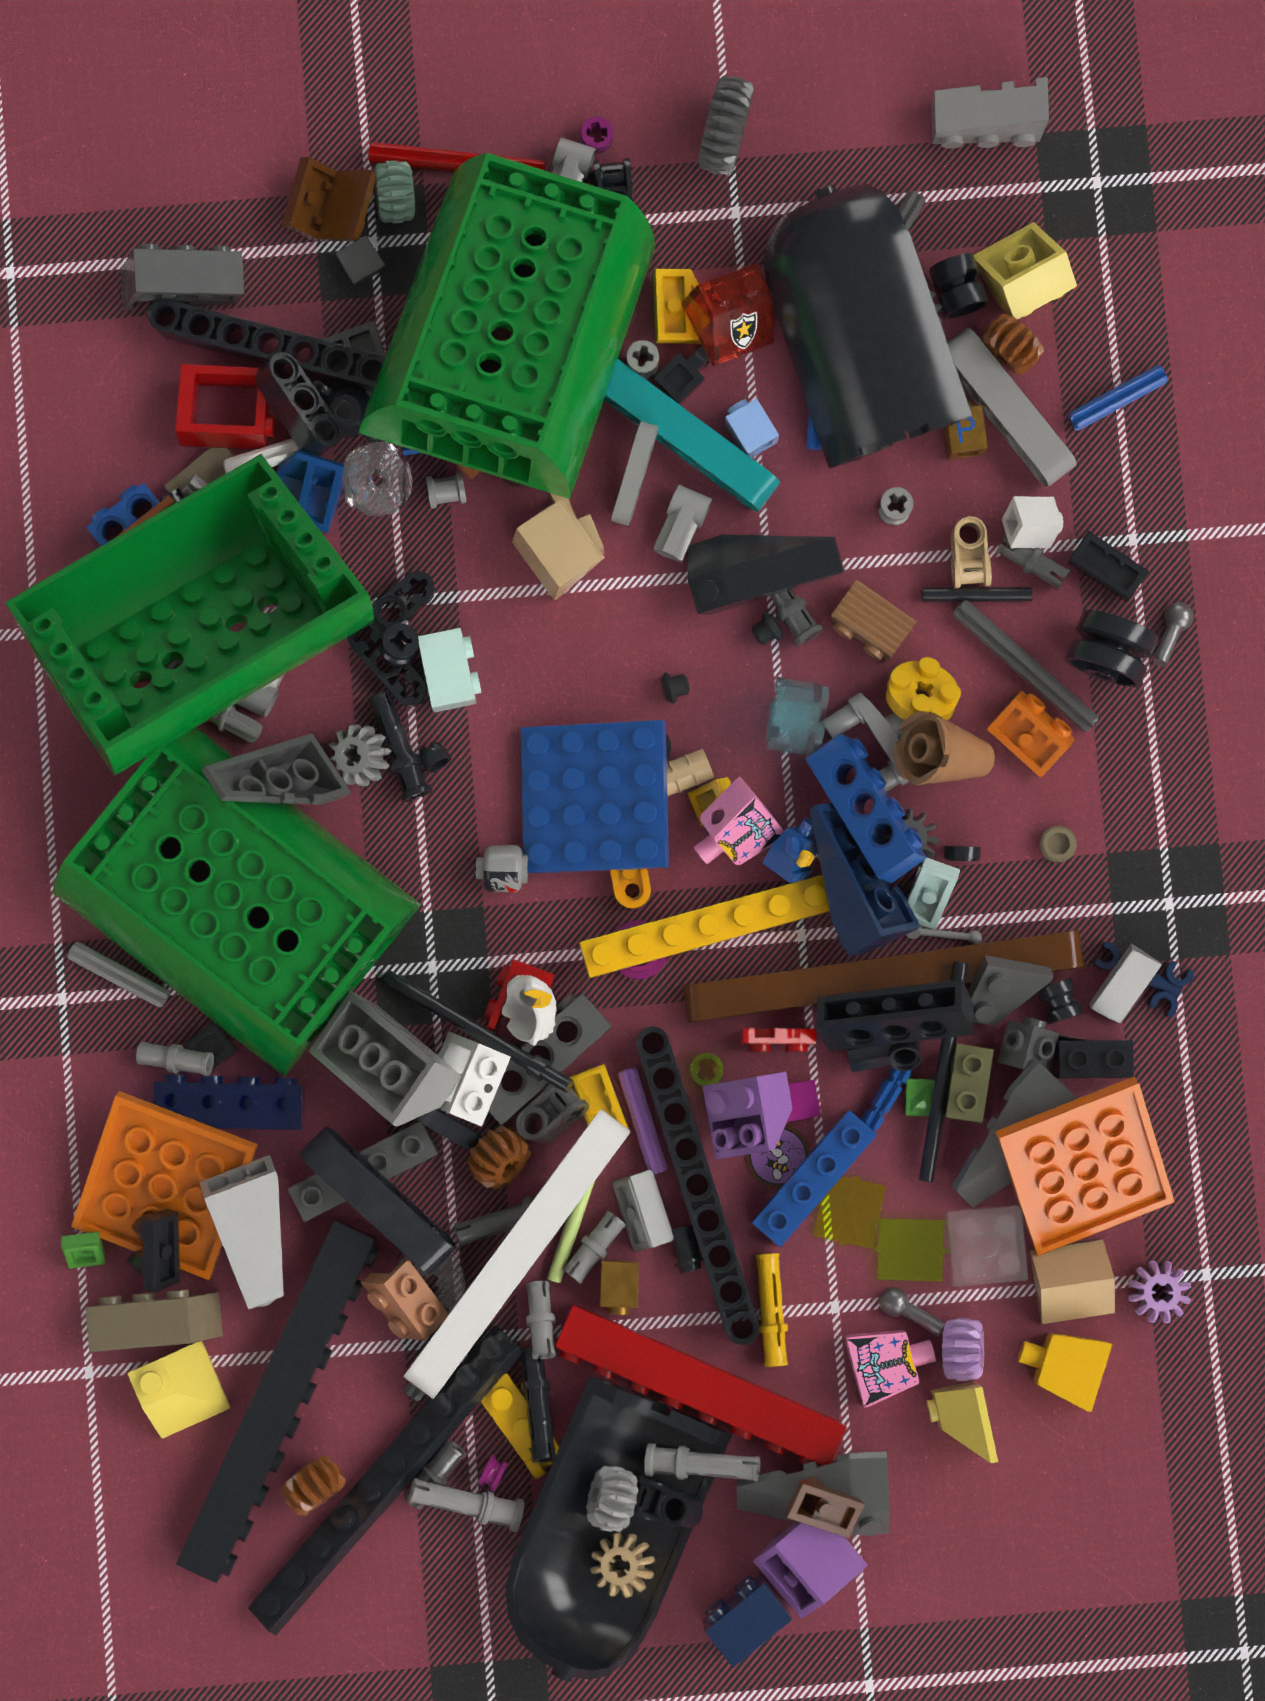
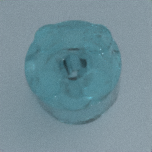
M777 677L773 691H777V698L771 701L766 749L810 756L818 750L819 744L821 745L823 741L825 723L819 722V718L821 719L823 709L827 708L829 687H822L821 683Z

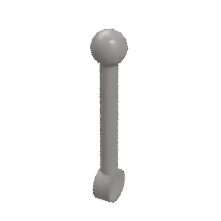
M919 928L907 934V937L911 939H916L919 936L967 940L973 945L979 944L982 941L981 933L976 930L970 933Z

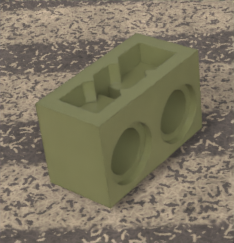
M963 1044L955 1045L944 1118L983 1123L994 1049Z

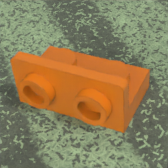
M1020 691L989 725L987 730L1041 778L1072 745L1075 738L1071 735V728L1059 718L1053 719L1044 711L1045 706L1040 699L1031 693L1027 695Z

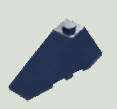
M826 803L810 808L832 923L838 933L839 942L847 951L849 957L870 952L919 929L921 926L904 893L898 885L891 888L887 881L878 879L834 805Z

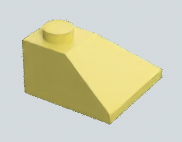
M203 1341L195 1342L127 1373L142 1409L162 1439L231 1408Z
M975 1381L931 1390L932 1399L926 1400L931 1423L937 1421L938 1427L988 1462H998L982 1386Z

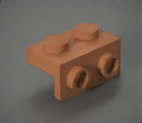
M402 1261L390 1274L371 1272L361 1282L368 1291L367 1297L370 1303L384 1313L389 1320L388 1327L401 1339L425 1341L448 1317L444 1307L410 1261Z

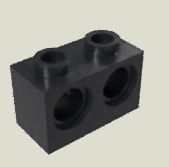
M1133 1040L1057 1041L1053 1056L1054 1077L1056 1079L1134 1077Z

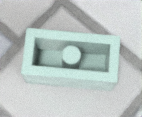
M461 628L418 636L433 711L439 712L477 704L475 694L482 692L478 672L470 673L468 659L474 658L470 636L463 637Z

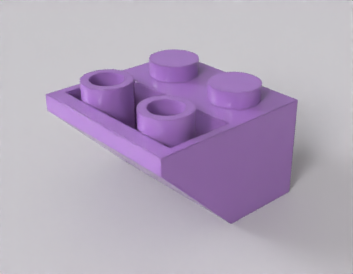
M786 1072L703 1086L715 1159L775 1150L793 1109Z
M798 1521L775 1536L753 1560L801 1619L824 1605L868 1565L844 1536Z

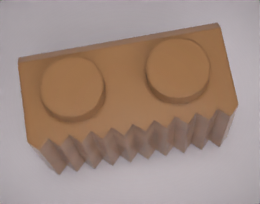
M858 580L854 582L830 618L835 623L832 628L838 634L848 640H851L853 636L865 644L862 649L878 661L883 657L890 661L917 622Z

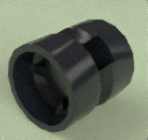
M972 253L959 254L930 267L929 273L934 288L942 291L938 300L942 305V312L946 319L965 316L988 305L989 299L984 284L976 281L980 273Z

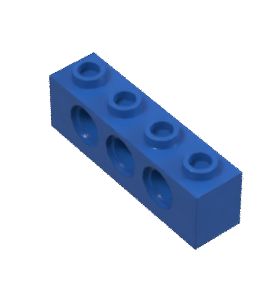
M838 734L805 760L878 879L893 883L927 858L921 849L924 845L923 840L914 828H908L902 817L905 815L902 806L895 798H889L884 789L887 783L876 768L873 767L871 769L865 759L868 756V752L857 738L851 739ZM854 768L855 778L847 785L846 775ZM873 798V808L865 815L864 805L868 799ZM891 827L892 837L888 843L883 844V833Z
M846 1110L751 1220V1223L781 1248L878 1134L850 1110Z

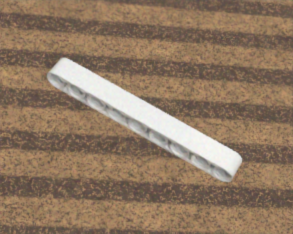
M600 1109L405 1373L404 1378L432 1399L435 1398L631 1132L629 1129Z

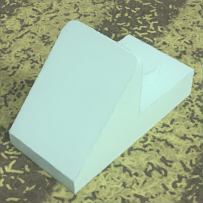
M926 858L921 868H918L907 901L921 926L933 930L936 929L957 882L960 869L930 858Z

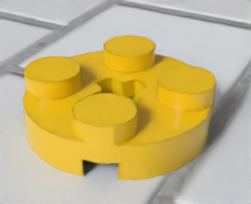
M924 657L920 661H908L897 666L890 675L886 691V701L889 707L903 720L920 711L932 712L949 720L961 696V689L954 678L940 667L937 660L930 657ZM923 690L929 694V697L925 694L918 695L916 691Z

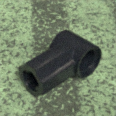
M920 1041L846 1049L852 1072L891 1065L895 1070L910 1071L919 1066L922 1060Z

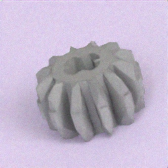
M357 724L350 725L348 731L340 730L336 732L339 742L328 744L335 751V756H330L329 759L332 763L337 764L336 770L341 777L343 776L344 782L347 785L357 783L358 786H368L370 780L378 781L382 779L379 769L390 767L383 760V755H388L391 750L381 747L386 737L382 734L375 735V728L372 726H364L362 728Z
M603 1466L601 1470L595 1473L586 1506L588 1522H591L592 1526L599 1527L600 1530L612 1532L613 1530L621 1532L629 1525L630 1517L634 1516V1507L637 1504L636 1496L639 1491L636 1487L637 1478L632 1472L617 1466Z

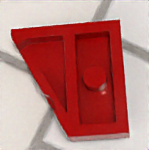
M743 1028L740 1030V1045H748V1052H771V1045H785V1052H807V1045L816 1044V1029Z

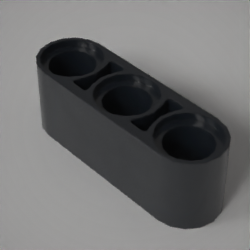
M284 352L276 353L257 370L255 380L259 390L301 451L321 456L340 439L341 427L339 422L292 355ZM274 370L280 374L281 378L274 373ZM295 401L301 405L302 409L295 404ZM316 432L322 436V439L316 435Z

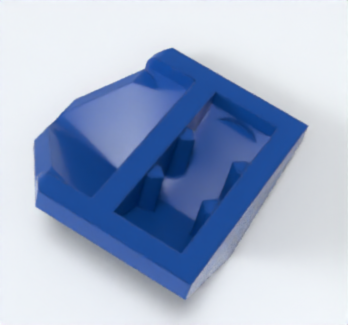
M298 450L279 465L277 475L318 529L328 533L343 492L346 465Z

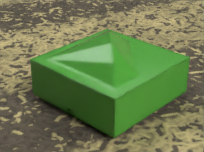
M907 1080L905 1084V1116H929L935 1080Z
M99 1232L62 1236L61 1247L70 1269L106 1264V1253Z

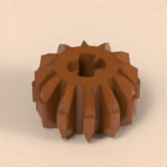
M1001 314L997 319H994L981 337L982 342L1002 365H1005L1016 374L1023 375L1040 360L1039 357L1044 352L1043 345L1034 336L1032 331L1026 328L1023 323L1021 324L1015 317H1011L1008 314Z
M502 1125L495 1131L489 1130L485 1137L478 1138V1144L470 1149L471 1155L466 1161L470 1171L473 1173V1177L480 1184H483L486 1188L492 1187L496 1190L501 1188L503 1184L509 1185L514 1177H519V1172L528 1165L527 1160L531 1156V1151L528 1149L525 1138L518 1131L515 1132L512 1127L505 1128Z
M320 1456L287 1480L282 1486L281 1493L285 1497V1502L290 1509H293L298 1516H306L344 1487L346 1479L336 1462H333L329 1456Z

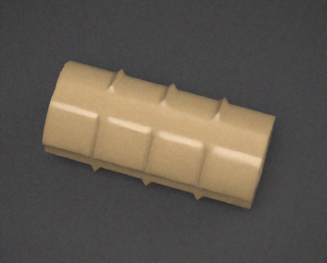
M703 749L667 762L668 796L678 792L681 793L685 789L695 785L698 786L700 783L714 778Z

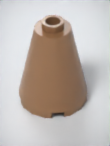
M924 711L910 715L902 723L899 729L903 731L900 742L895 741L893 747L894 764L898 774L912 784L920 786L984 777L991 771L995 759L994 750L988 742L935 713Z

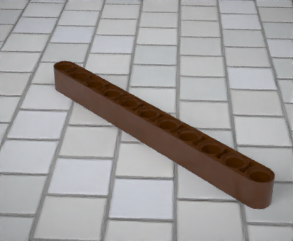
M1079 930L685 985L683 988L688 1023L817 1005L819 996L951 981L954 961L969 963L966 984L972 983L985 955L1051 967L1052 972L1085 967Z

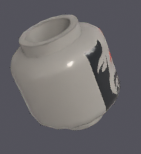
M488 845L484 850V857H476V879H483L484 887L488 892H518L522 884H528V855L522 854L521 848L516 845Z

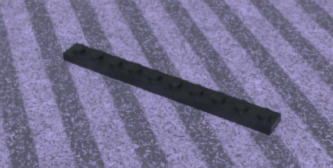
M496 1325L493 1326L452 1373L435 1398H430L250 1604L248 1609L268 1632L274 1635L280 1632L524 1352L502 1329Z

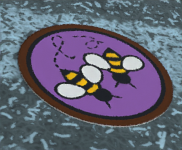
M785 1125L775 1150L747 1154L746 1161L749 1171L758 1182L767 1187L780 1188L807 1157L810 1149L806 1139L799 1131Z

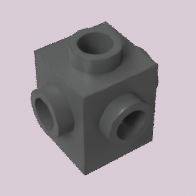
M1025 1016L1023 1023L1008 1020L997 1063L1025 1070L1035 1059L1050 1071L1059 1033L1046 1030V1022Z

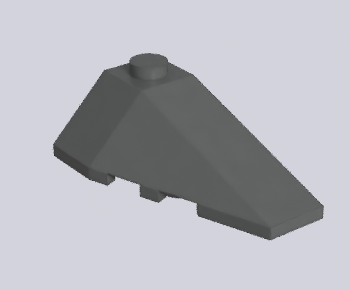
M312 733L213 763L202 769V772L221 801L323 805L347 797L351 793Z
M1035 1059L1007 1090L1003 1098L1008 1102L998 1119L995 1117L991 1118L986 1126L990 1133L981 1147L973 1149L952 1185V1188L972 1208L1011 1183L995 1131L1078 1099Z
M887 1451L847 1453L837 1456L836 1463L818 1467L816 1462L803 1464L804 1470L786 1474L778 1470L759 1475L758 1481L747 1479L736 1481V1503L738 1510L797 1522L788 1519L784 1514L799 1481L815 1476L828 1488L857 1497L865 1504L851 1535L875 1536L878 1534H889L890 1505Z

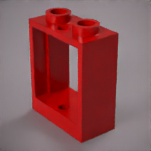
M181 364L175 427L179 446L259 449L266 447L267 438L274 437L275 418L274 415H269L270 404L256 384L255 375L259 368ZM199 385L258 388L255 426L196 424Z

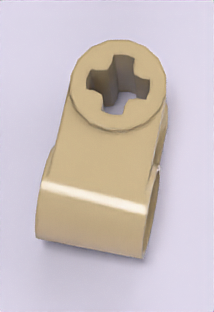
M968 516L962 518L954 526L950 536L953 588H960L961 584L976 583L991 586L992 573L990 556L988 554L986 526L977 517ZM965 526L974 528L978 535L977 541L973 544L963 542L959 535L960 528Z

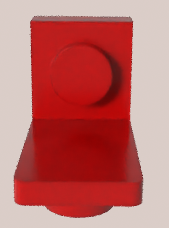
M514 959L511 966L504 964L496 984L502 987L498 1000L490 999L483 1019L489 1021L487 1029L496 1031L502 1015V1008L508 997L507 984L517 975H529L545 982L551 989L555 975Z

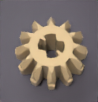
M621 1532L613 1534V1543L607 1538L600 1541L604 1552L594 1551L592 1553V1558L601 1562V1565L592 1567L591 1573L597 1574L602 1572L604 1577L598 1580L597 1586L602 1588L611 1583L609 1588L610 1596H616L621 1588L625 1598L631 1597L633 1587L639 1592L646 1588L642 1578H653L654 1573L644 1567L655 1562L654 1556L643 1557L642 1553L649 1547L647 1542H643L635 1547L637 1541L636 1534H629L624 1541ZM622 1558L623 1561H629L630 1568L626 1570L617 1569L616 1562Z

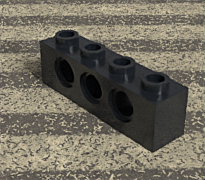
M963 980L819 996L817 1000L816 1029L828 1051L973 1035V1002Z

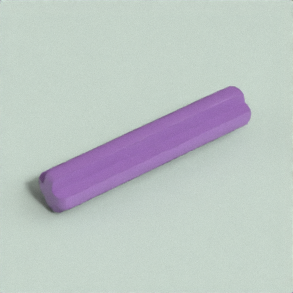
M635 1067L622 1070L618 1076L647 1170H652L654 1175L665 1172L667 1164L638 1070Z

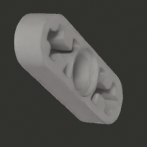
M644 421L640 422L613 511L612 522L628 527L630 525L659 426Z

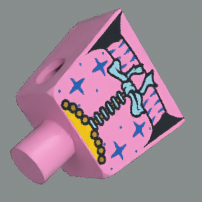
M738 777L701 814L700 821L710 835L694 846V849L706 864H709L717 856L725 852L735 865H741L769 848L781 836L784 830L745 781Z
M904 1330L844 1336L861 1404L864 1408L919 1384L916 1367L936 1362L931 1341L927 1340L910 1345Z

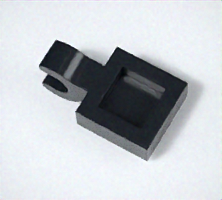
M706 343L701 345L688 360L679 352L654 377V381L680 405L705 381V378L699 371L716 357L714 355L715 352Z

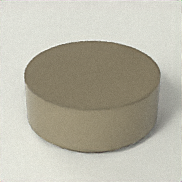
M1064 826L1050 827L1041 835L1039 840V850L1042 856L1053 863H1061L1070 859L1077 848V840L1074 833Z

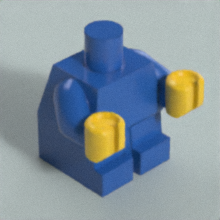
M804 818L800 826L786 829L771 845L763 861L764 865L789 883L809 879L813 872V869L810 868L813 859L817 857L820 860L815 835L813 834L812 819Z

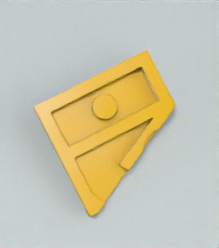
M655 269L653 271L655 343L724 344L726 334L723 329L720 330L711 313L713 309L707 298L701 294L699 283L692 270Z

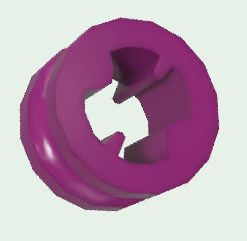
M592 117L586 120L581 128L582 144L596 148V153L605 152L610 148L613 142V129L608 120L602 117ZM598 127L601 133H607V137L602 136V142L597 143L593 137H587V133L592 134V128Z
M491 1454L477 1485L482 1486L486 1484L490 1488L489 1491L494 1493L508 1462L505 1460L498 1462L496 1461V1456Z

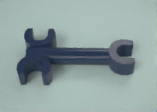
M1103 942L1101 947L1110 951L1111 960L1105 963L1099 959H1094L1093 964L1100 970H1108L1114 968L1122 956L1115 944ZM1170 961L1164 969L1165 978L1155 974L1148 986L1160 991L1150 997L1148 1007L1154 1009L1159 999L1167 1000L1169 1003V1008L1165 1014L1167 1017H1172L1178 1009L1177 998L1182 991V986L1189 984L1194 977V971L1189 969L1183 979H1176L1173 975V970L1177 964L1175 961Z

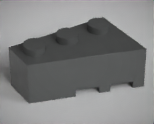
M155 244L137 246V249L132 250L121 267L123 311L134 310V303L155 302L159 299L190 302L192 306L238 303L244 295L242 251H231V248L228 246H214L209 248V250H195V247L192 245H178L173 247V250L159 249V246Z

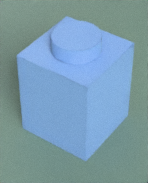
M757 398L749 403L746 399L741 400L727 410L729 415L725 417L724 425L738 448L749 457L753 458L778 443L779 434Z

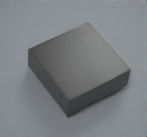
M367 235L336 253L338 260L354 287L386 269Z

